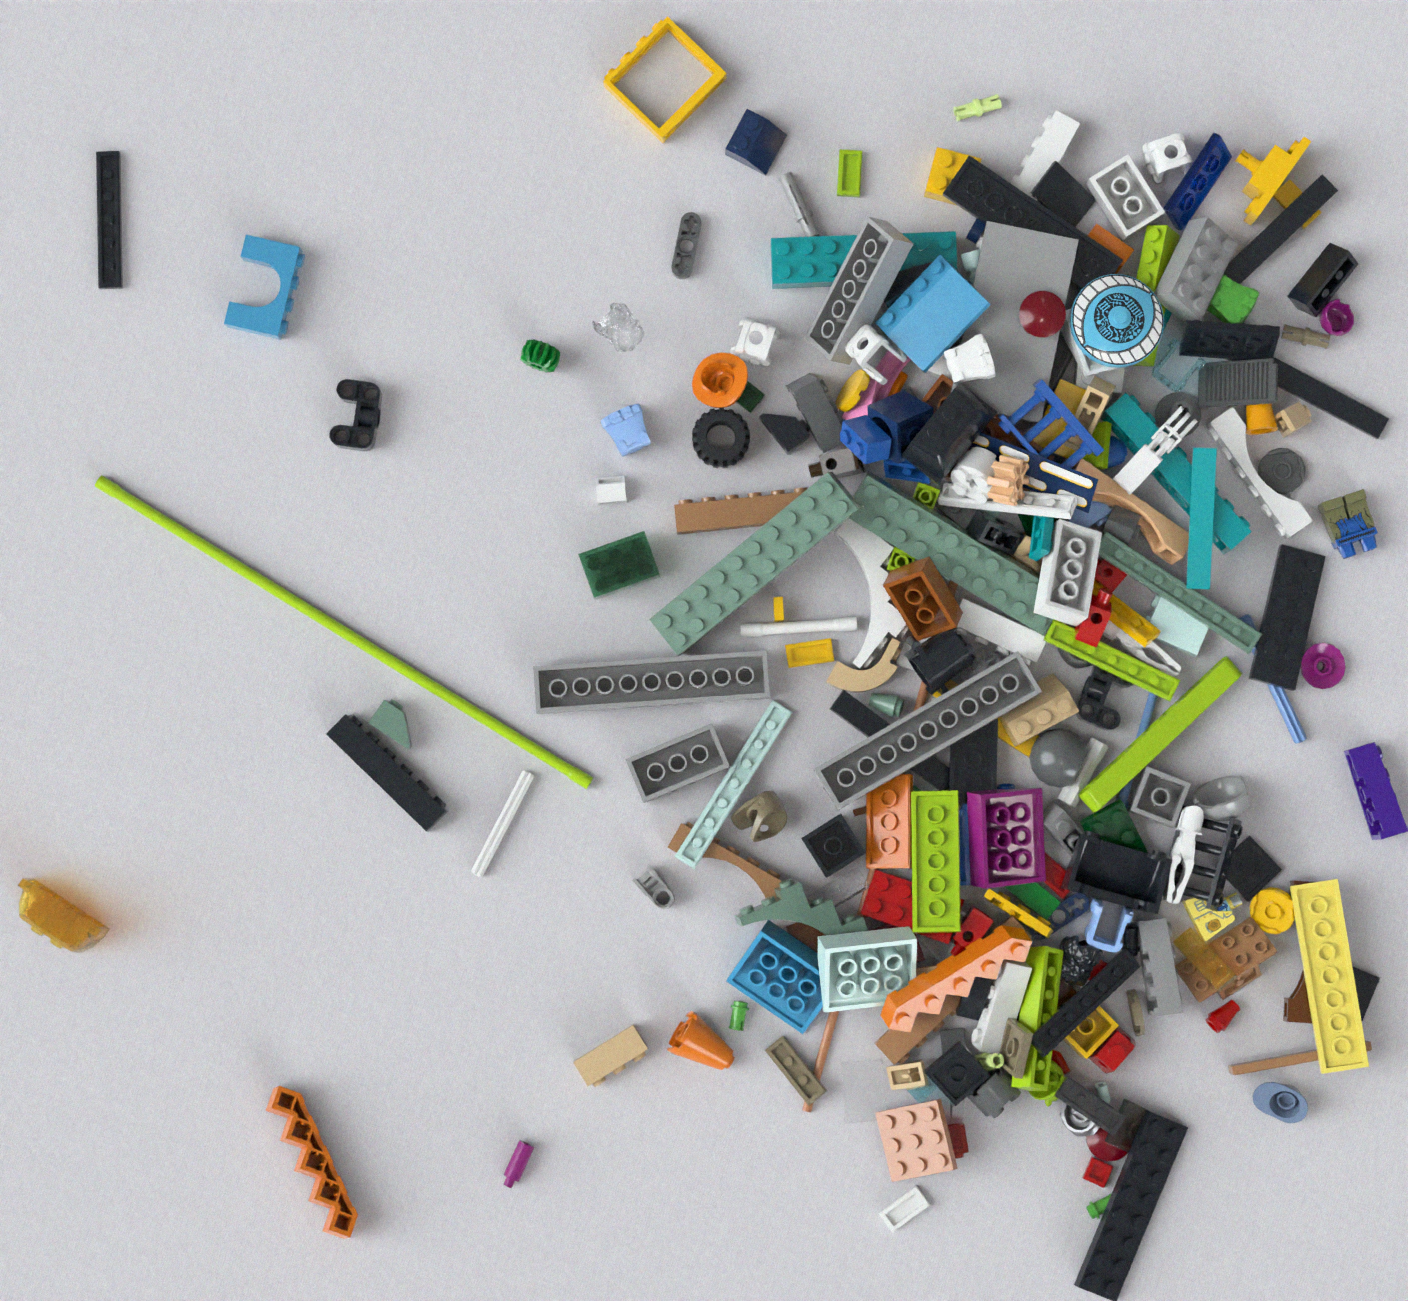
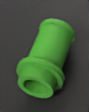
M734 1000V1004L731 1005L733 1009L729 1029L744 1031L746 1011L749 1010L747 1002Z
M1111 1193L1094 1203L1092 1201L1089 1202L1090 1205L1086 1206L1092 1219H1099L1100 1215L1104 1213Z

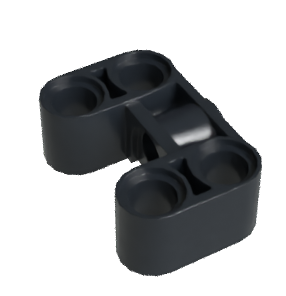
M344 379L338 383L336 391L344 402L356 404L353 426L336 425L330 430L329 438L335 446L342 449L369 451L374 447L381 415L382 392L374 383ZM346 386H352L354 392L350 396H343V389ZM369 389L377 391L376 397L372 400L365 398V393ZM340 431L347 433V437L343 442L335 440L336 434ZM363 434L369 435L370 440L368 444L359 445V437Z
M1093 665L1091 673L1082 689L1077 705L1079 712L1076 713V716L1079 720L1102 730L1109 731L1117 728L1121 721L1120 715L1116 710L1104 706V702L1112 684L1122 688H1127L1134 684L1124 683L1121 678L1111 673L1103 674L1100 672L1099 667ZM1083 705L1092 707L1093 714L1091 717L1083 716L1081 711ZM1107 713L1113 715L1115 719L1112 726H1107L1103 722V717Z

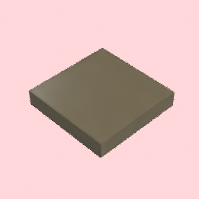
M1008 1018L999 1051L1004 1057L1002 1067L1014 1078L1022 1079L1033 1033L1017 1019Z

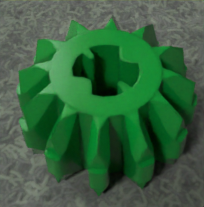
M535 339L527 340L522 348L520 360L527 366L532 367V369L546 373L554 372L560 361V351L554 346L549 345V343Z

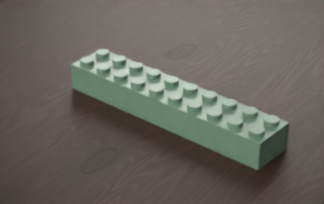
M868 471L853 495L861 509L849 519L917 560L930 556L940 574L1042 636L1044 635L1053 619L1034 613L1040 574L1004 552L977 541L966 529Z
M833 472L826 473L649 620L678 656L684 654L859 511L861 506Z

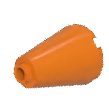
M693 1011L687 1013L686 1017L689 1019L685 1023L681 1021L668 1043L672 1047L667 1048V1051L718 1070L728 1069L735 1059L733 1050L697 1013Z

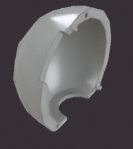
M1241 775L1211 780L1200 786L1193 793L1192 798L1195 806L1203 810L1204 816L1216 821H1229L1230 817L1237 818L1250 805L1245 782Z

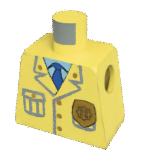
M1237 892L1224 897L1223 904L1218 908V912L1207 909V901L1192 897L1182 901L1201 941L1209 940L1232 923L1235 917L1231 910L1242 905Z

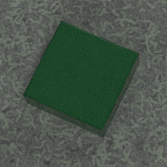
M747 381L746 387L736 403L751 414L765 394Z

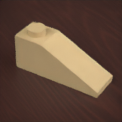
M1096 376L1088 385L1074 415L1091 436L1116 387ZM1077 435L1074 438L1071 436L1063 445L1077 451L1081 447L1082 441Z

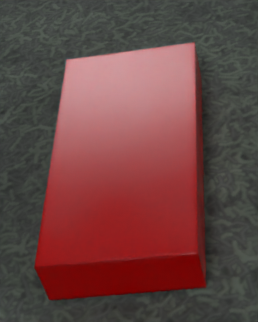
M1045 852L1046 881L1042 882L1063 899L1070 892L1061 888L1066 870Z

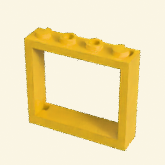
M668 16L663 21L660 20L658 23H655L652 27L653 31L647 37L645 35L641 37L636 43L637 48L632 53L627 52L619 61L621 64L616 69L611 68L603 81L604 87L662 143L727 79V73ZM669 32L712 76L658 128L615 85Z

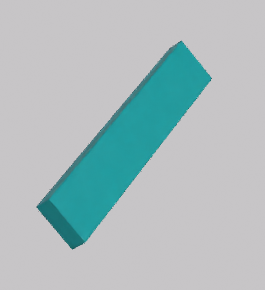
M1193 447L1187 589L1210 590L1217 448Z

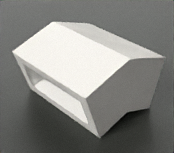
M624 475L596 478L598 505L627 502Z

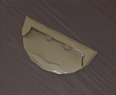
M1135 989L1127 990L1126 995L1134 1034L1136 1036L1144 1035L1145 1025L1138 994Z

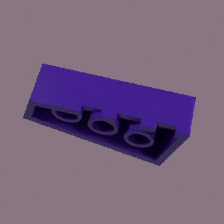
M1375 742L1345 750L1344 754L1372 840H1382L1408 832L1396 794L1390 783L1389 772L1382 762L1383 754L1380 746H1376Z

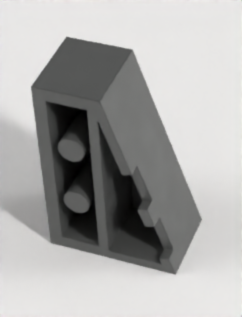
M809 373L786 385L797 403L798 410L801 411L806 420V424L810 428V432L819 449L825 453L842 444L840 432L843 420H838L836 413L839 412L833 400H828L825 394L829 391L822 379L818 380V378Z

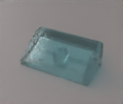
M930 1081L928 1085L905 1089L918 1103H922L936 1089V1086Z

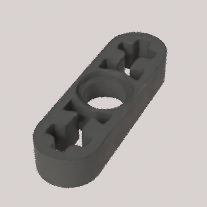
M694 212L684 214L680 222L671 266L673 275L678 279L688 278L693 269L701 230V218ZM694 218L697 226H693L691 235H687L688 225L685 224V221ZM683 240H690L693 243V248L689 252H684L680 249V243ZM678 254L683 257H691V260L687 258L685 260V267L688 268V271L684 270L683 274H680L679 270L675 268L680 266L682 257H677Z

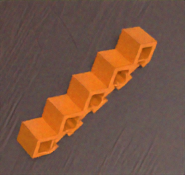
M1001 925L994 929L993 934L984 939L979 938L966 946V950L955 957L951 955L938 963L937 968L915 977L908 982V986L898 992L894 990L889 993L880 1016L889 1029L911 1032L918 1012L940 1014L946 994L968 997L974 978L982 977L996 980L1004 959L1025 962L1032 940L1022 928Z
M277 1086L272 1090L266 1111L287 1118L280 1141L301 1148L294 1171L315 1178L308 1201L330 1209L322 1232L342 1239L350 1238L358 1214L355 1207L352 1206L341 1177L336 1172L333 1165L334 1162L326 1145L324 1146L318 1128L305 1106L302 1094L282 1086Z

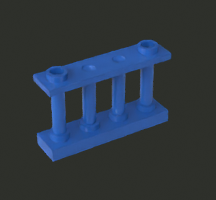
M1042 379L1033 384L1036 389L1033 392L1034 395L1010 417L1006 418L1001 413L997 416L1001 420L998 425L1005 433L1011 432L1027 451L1046 459L1071 436L1074 438L1077 435L1082 441L1081 447L1061 464L1072 468L1086 454L1090 455L1093 453V455L1098 456L1104 451ZM1046 400L1051 406L1050 412L1022 436L1014 425L1039 402L1043 403ZM1062 418L1067 424L1064 427L1065 430L1042 451L1037 453L1029 443L1055 419L1059 420Z

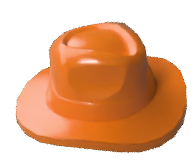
M720 352L711 354L703 359L695 370L692 380L694 395L703 404L714 408H726L733 405L746 387L748 380L747 365L741 358L731 353Z

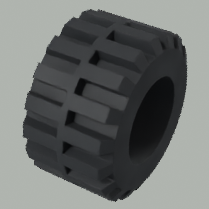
M713 408L708 413L704 412L701 418L695 422V427L692 431L694 451L699 459H702L706 465H712L713 468H728L730 465H736L739 460L744 458L745 453L749 449L750 430L748 429L747 422L742 419L739 413L736 414L732 409L725 410L724 408H719L715 410ZM715 426H727L734 432L735 441L731 448L718 451L710 447L707 435Z

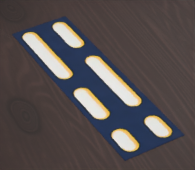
M980 433L969 447L970 450L972 447H981L991 451L997 456L995 458L997 462L1000 460V455L1024 459V462L1029 465V469H1027L1024 475L1029 477V484H1023L1022 487L1039 493L1076 496L1078 501L1076 509L1089 513L1098 479L984 433Z

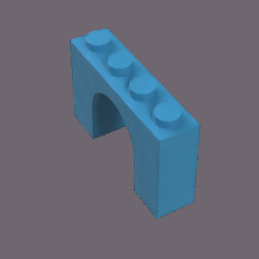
M251 235L245 236L240 257L243 261L274 269L280 277V290L277 297L271 303L262 307H252L229 301L224 321L228 328L281 340L282 334L285 335L288 329L287 313L293 309L294 299L291 298L293 290H297L299 284L298 269L303 267L305 254H302V249L298 246Z

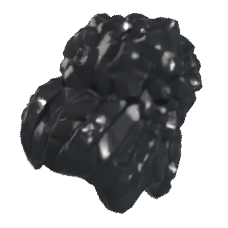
M1078 935L1066 936L1059 945V949L1063 950L1061 978L1070 986H1084L1091 977L1093 967L1099 964L1103 951L1090 946L1086 940L1079 941Z

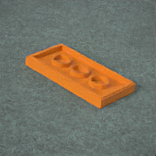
M900 774L866 794V869L912 868L911 792H913V775Z

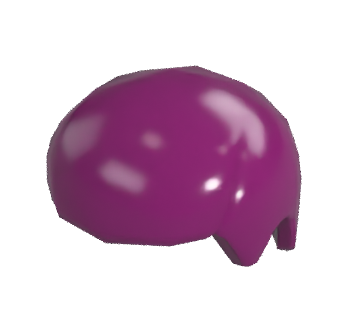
M1336 299L1327 303L1320 312L1319 321L1321 327L1327 333L1334 336H1342L1353 327L1354 315L1349 304L1341 303L1340 299Z

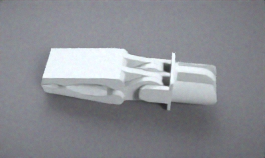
M1182 406L1151 437L1153 441L1149 445L1145 444L1113 478L1128 494H1131L1163 460L1161 456L1165 452L1169 454L1198 422L1194 419L1179 435L1176 431L1191 416L1187 412L1173 428L1169 426L1184 410ZM1158 445L1160 446L1157 452L1153 451Z
M1110 620L1108 621L1102 635L1109 639V642L1116 639L1132 657L1170 676L1175 677L1179 674L1181 666L1155 642L1152 641L1149 645L1143 647ZM1142 648L1154 652L1163 664L1149 659Z
M1198 806L1184 807L1180 815L1178 827L1175 828V830L1180 831V835L1176 839L1168 857L1172 859L1163 897V900L1168 903L1180 902L1194 866L1195 836L1202 835L1200 832L1204 820V812ZM1181 861L1182 874L1175 886V870Z

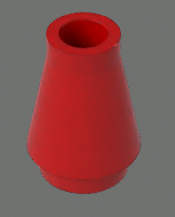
M1231 999L1226 1004L1208 1013V1018L1205 1021L1214 1032L1219 1033L1226 1030L1241 1009Z

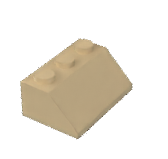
M1054 673L1037 682L1042 691L1039 695L999 717L1014 747L1079 712L1069 691Z

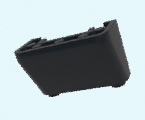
M1090 831L1080 834L1061 888L1135 910L1158 914L1172 859L1166 858L1167 853L1153 850L1152 854L1144 853L1098 839L1099 834Z

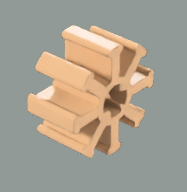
M1000 455L999 462L994 461L991 466L995 473L994 477L988 476L987 484L993 485L990 491H988V497L992 498L994 502L1017 506V499L1023 500L1025 496L1022 485L1029 484V477L1024 476L1027 469H1029V465L1024 462V459Z

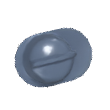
M1266 1082L1254 1090L1252 1096L1253 1103L1257 1109L1285 1123H1297L1302 1121L1307 1115L1308 1103L1295 1086Z

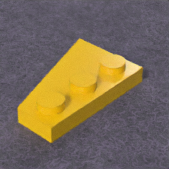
M991 889L987 890L984 897L990 903L1049 939L1053 932L1049 928L1050 922L1040 916L1037 919L1029 915L1031 911L1021 904L1015 906L1009 902L1011 898L999 891L997 894Z

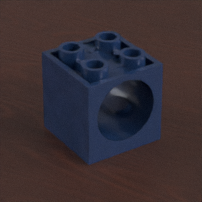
M904 390L867 405L868 417L892 439L889 459L897 464L906 461L902 457L904 451L932 417L934 408Z

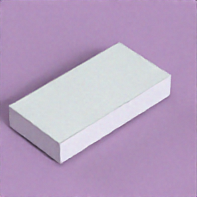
M915 1185L878 1213L893 1233L929 1207L930 1203L917 1185Z

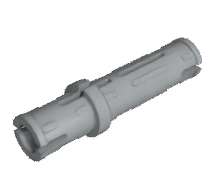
M792 172L783 174L779 177V181L794 210L796 223L800 224L806 237L819 236L820 233L812 219L813 213L811 210H808ZM790 188H792V190H793V192H794V194H795V196H796V198H797V200H798V203H796V200H795V198H794V196H793V194H792ZM800 209H802L803 214L809 225L806 224Z

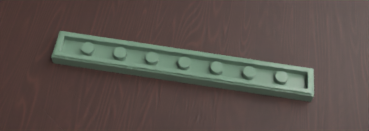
M1104 532L1102 535L1098 556L1247 654L1251 653L1262 636L1260 632L1196 590L1187 589V584L1108 532Z

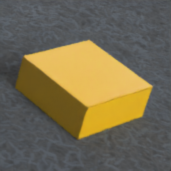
M773 597L774 622H784L783 597Z

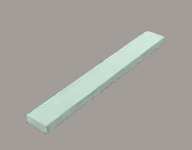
M772 700L676 853L675 858L693 869L696 868L791 716L792 711Z

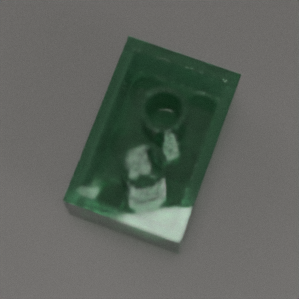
M645 531L578 554L594 600L660 577Z

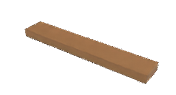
M1365 1040L1366 1051H1371V1042ZM1317 1049L1231 1064L1228 1065L1230 1074L1240 1075L1318 1061Z

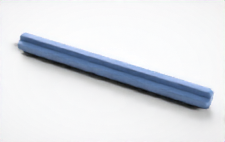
M1249 614L1239 618L1257 630ZM1255 645L1254 648L1252 649L1253 655H1254V653H1255L1256 645ZM1267 684L1294 743L1298 744L1305 741L1307 737L1285 689Z

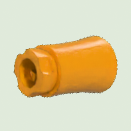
M1272 404L1246 405V434L1259 435L1278 430Z

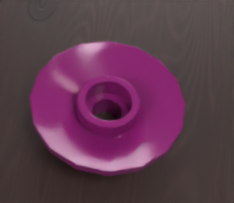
M1327 643L1314 644L1309 647L1303 654L1301 673L1306 682L1319 689L1332 688L1337 685L1343 678L1346 668L1345 660L1340 650ZM1319 662L1323 664L1321 671L1317 668Z

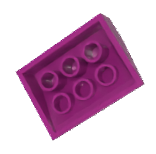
M1042 788L967 792L971 885L987 889L1046 881Z

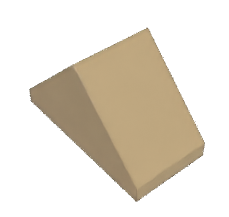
M922 1059L886 1067L891 1090L929 1084L927 1075L924 1072L925 1065Z

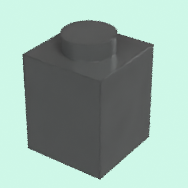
M1115 504L1102 535L1104 532H1108L1128 546L1131 538L1136 539L1142 526L1138 525L1141 515Z

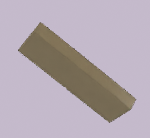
M785 1036L780 1037L765 1050L808 1106L827 1092L826 1088Z

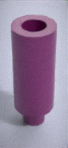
M519 1140L504 1172L506 1179L503 1185L512 1188L515 1181L519 1182L535 1148L534 1146Z

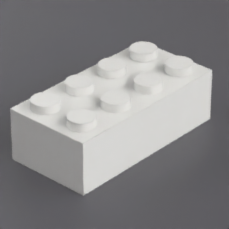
M1058 519L1054 523L1055 526L1052 531L1051 551L1043 556L1034 613L1077 626L1086 620L1089 615L1102 532Z

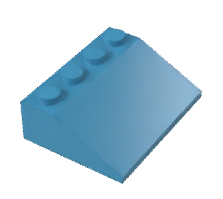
M939 255L875 323L926 373L991 304L952 264Z
M767 920L726 982L803 1034L823 1007L818 953L770 920Z

